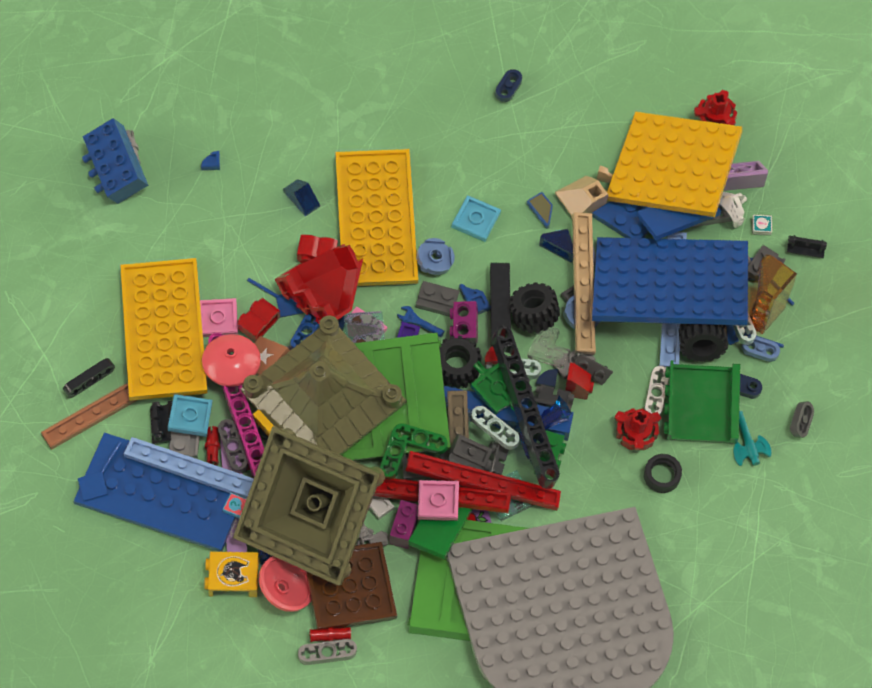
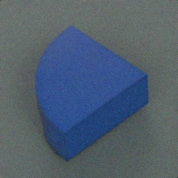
M219 151L210 153L202 161L201 171L220 170Z

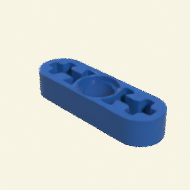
M306 314L291 339V350L300 344L301 340L303 341L320 328L312 314ZM308 329L311 330L312 333L303 334L302 331Z

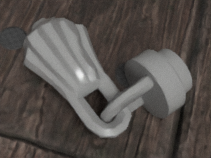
M363 524L357 545H363L364 541L368 540L369 544L382 542L383 546H386L390 539L389 534L380 531L372 536L365 537L368 535V528Z

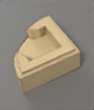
M600 166L597 180L610 183L613 174L608 172V168Z

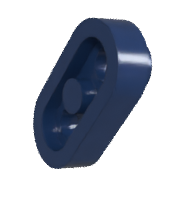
M511 69L504 74L496 87L495 95L499 101L508 102L514 97L522 83L521 72Z
M740 374V395L751 399L759 397L762 391V383L758 379Z

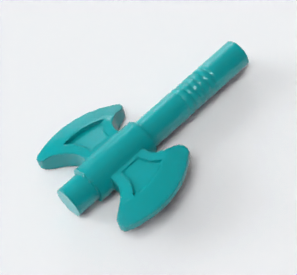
M739 411V427L745 441V446L740 445L739 442L735 443L734 458L737 464L742 466L744 460L749 457L753 466L760 464L758 454L771 457V447L768 441L761 435L758 436L757 442L754 443L743 412Z

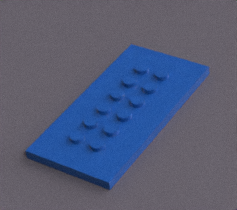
M104 432L85 476L100 472L117 443L121 442L120 448L103 473L108 494L83 501L79 488L74 504L222 552L236 520V517L224 513L222 510L230 493L126 458L124 452L130 440Z

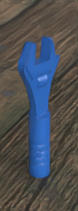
M410 306L401 307L402 310L407 311L405 316L397 314L398 318L402 320L401 323L406 322L419 325L432 333H438L439 337L444 335V330L421 319Z

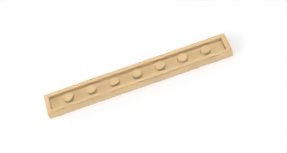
M573 212L575 354L582 352L594 355L596 353L595 321H592L594 294L592 213Z

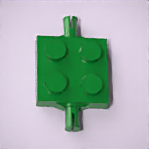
M480 361L475 363L473 367L480 373V376L470 386L495 415L508 407H511L514 411L499 363L488 369ZM516 387L517 390L523 391L520 387Z

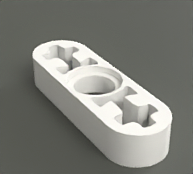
M657 366L652 371L644 409L652 414V404L656 402L655 412H658L660 416L665 399V385L668 384L669 379L665 378L666 367ZM658 373H662L661 383H657ZM653 389H659L661 390L662 395L656 397L651 393V391Z

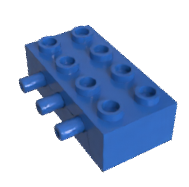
M112 118L83 136L89 153L84 155L82 159L85 163L90 160L93 161L95 168L90 170L88 174L91 178L98 175L101 181L100 184L94 187L97 193L104 190L106 196L118 204L149 186L124 125Z

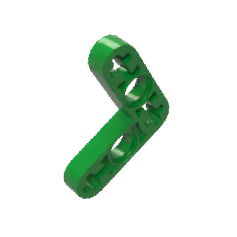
M397 424L393 428L380 465L385 478L394 479L398 475L408 445L432 453L442 454L448 449L446 437L407 424ZM404 429L406 434L411 435V431H413L411 441H409V436L402 435V437H399L397 432H401ZM418 434H423L426 436V440L420 444L415 441V437ZM430 437H432V442L438 443L439 440H442L444 446L436 448V444L431 442L430 446H428ZM393 447L401 449V453L398 456L390 454V450ZM388 458L393 461L392 468L394 470L390 471L389 474L385 470V468H389L391 463L390 460H387Z

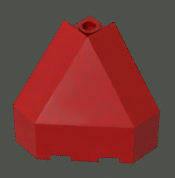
M342 244L294 266L275 278V281L282 295L288 300L293 299L297 303L296 307L305 314H312L318 324L323 317L329 315L334 316L338 320L352 311L363 258L357 259L351 246Z

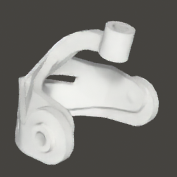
M723 192L719 205L731 217L733 227L737 228L745 220L742 204L747 201V198L741 193Z

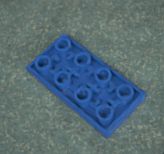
M651 207L637 211V217L655 240L715 218ZM719 208L717 209L715 217L721 215V210Z

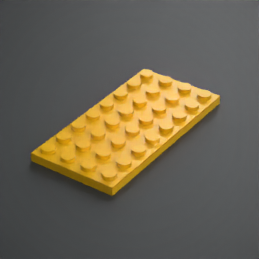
M409 149L336 152L340 245H350L355 252L356 258H363L357 286L418 284Z
M196 258L120 265L129 400L174 397V395L207 394L206 373L202 365L204 343Z

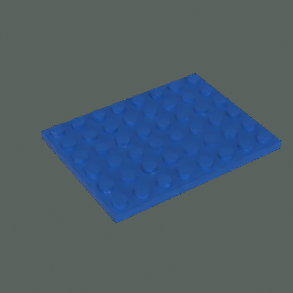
M597 237L592 321L748 325V241Z

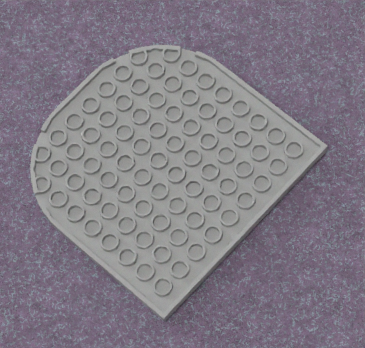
M635 507L455 543L451 547L446 557L474 656L485 680H488L493 688H651L663 674L672 652L673 624Z

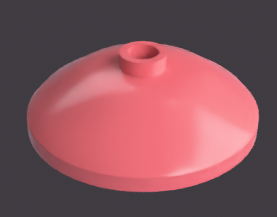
M236 334L223 335L214 339L207 345L202 356V365L206 375L213 382L228 387L243 385L246 377L257 374L261 363L260 352L257 346L250 339Z
M274 556L263 563L259 572V584L264 596L272 605L283 611L296 612L302 610L310 603L311 596L305 570Z

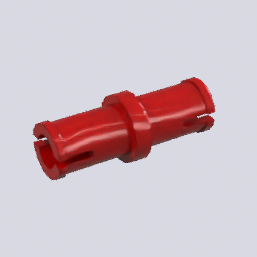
M209 426L207 442L205 443V449L207 450L206 462L210 464L214 462V465L217 466L219 464L218 450H220V443L218 442L219 431L216 426H212L211 431V426Z
M330 627L322 630L310 629V642L351 640V628Z

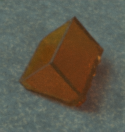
M768 254L760 260L752 285L749 316L755 330L761 334H764L785 309L797 276L796 272Z

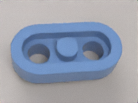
M757 336L752 344H742V350L746 355L768 362L775 361L780 353V347L777 343ZM770 351L772 352V355H769L766 352Z

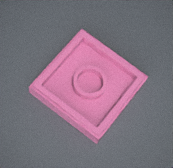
M236 298L200 300L203 337H209L213 333L238 335Z
M419 480L418 520L458 521L459 481Z

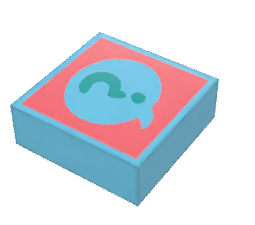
M230 493L222 509L223 512L240 519L246 498Z

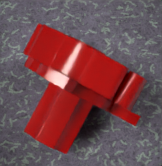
M721 90L719 93H714V95H708L706 100L702 99L698 107L694 108V114L699 117V121L735 125L737 117L736 105L728 98L729 92Z
M632 408L626 412L618 411L614 418L618 421L616 438L621 439L623 434L621 428L623 426L628 439L625 436L622 437V446L629 450H646L653 446L654 440L658 438L659 434L658 422L661 420V416L658 412L651 414L644 409L635 410ZM653 430V437H651L648 441H643L651 435V432Z

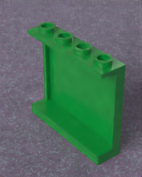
M671 360L670 365L666 366L665 378H669V385H665V396H668V403L664 405V415H668L667 422H664L663 433L667 434V440L737 443L739 439L740 364L733 363L732 367L673 364L674 360Z

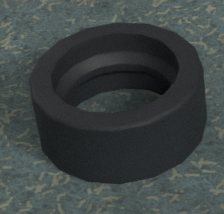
M669 454L654 455L648 460L644 470L646 484L651 490L658 493L673 491L678 486L682 477L680 462ZM658 464L670 466L674 470L673 480L667 483L655 480L651 474L653 467Z

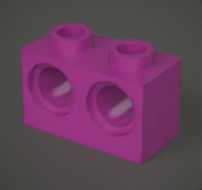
M453 302V308H450V319H453V326H450V336H454V338L462 336V339L467 337L470 339V343L473 341L478 343L477 302ZM466 310L469 312L468 315L464 317L459 316V313L461 311ZM461 329L469 330L465 335L459 334Z
M400 501L390 533V545L409 549L408 541L415 530L418 520V504Z

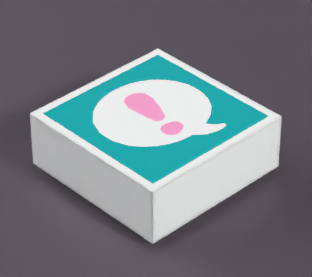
M753 215V234L771 235L772 216Z

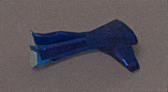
M560 395L554 405L544 410L541 415L545 430L561 422L569 421V416L572 413ZM519 432L520 442L527 459L531 462L522 432Z

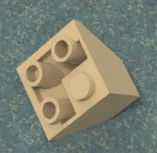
M585 176L555 192L571 217L573 212L592 213L607 204L608 193L600 182L589 176Z

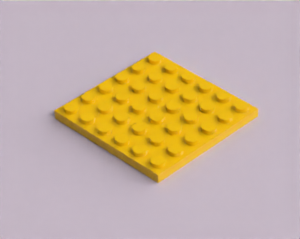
M635 112L607 190V201L715 217L743 132L742 127Z

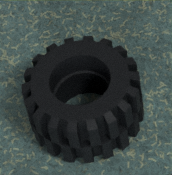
M534 282L533 284L528 283L524 287L521 286L518 288V291L515 290L513 292L509 305L513 321L517 328H521V331L525 332L527 330L528 333H540L542 330H548V327H553L554 322L559 320L560 308L554 289L552 290L551 286Z
M680 324V351H682L683 356H687V359H693L695 362L713 361L715 358L718 359L726 353L725 350L728 349L726 325Z
M450 336V340H447V338L443 339L440 347L443 384H448V387L456 386L457 389H460V386L466 388L468 383L472 384L479 376V372L473 366L478 361L481 363L479 347L476 348L474 341L470 343V339L467 337L462 339V336H458V338ZM452 357H460L466 360L468 364L461 368H455L446 361Z

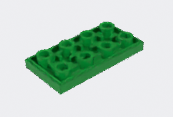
M458 507V521L420 520L408 541V545L445 559L473 509Z

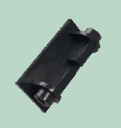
M789 235L787 253L824 259L827 242Z
M153 402L150 407L152 444L170 441L171 431H168L170 418L169 404L160 405V402Z

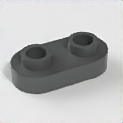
M809 401L799 402L795 409L790 431L796 438L806 437L814 416V407Z

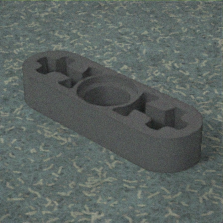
M222 420L218 425V431L230 468L233 472L243 473L248 468V461L236 425L232 420ZM225 426L230 428L231 437H228L226 430H224ZM231 442H236L239 445L234 451L227 448ZM237 455L242 463L241 467H238L236 464L235 456Z

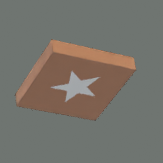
M259 336L254 343L260 352L261 358L260 368L256 375H260L277 360L290 351L288 347Z

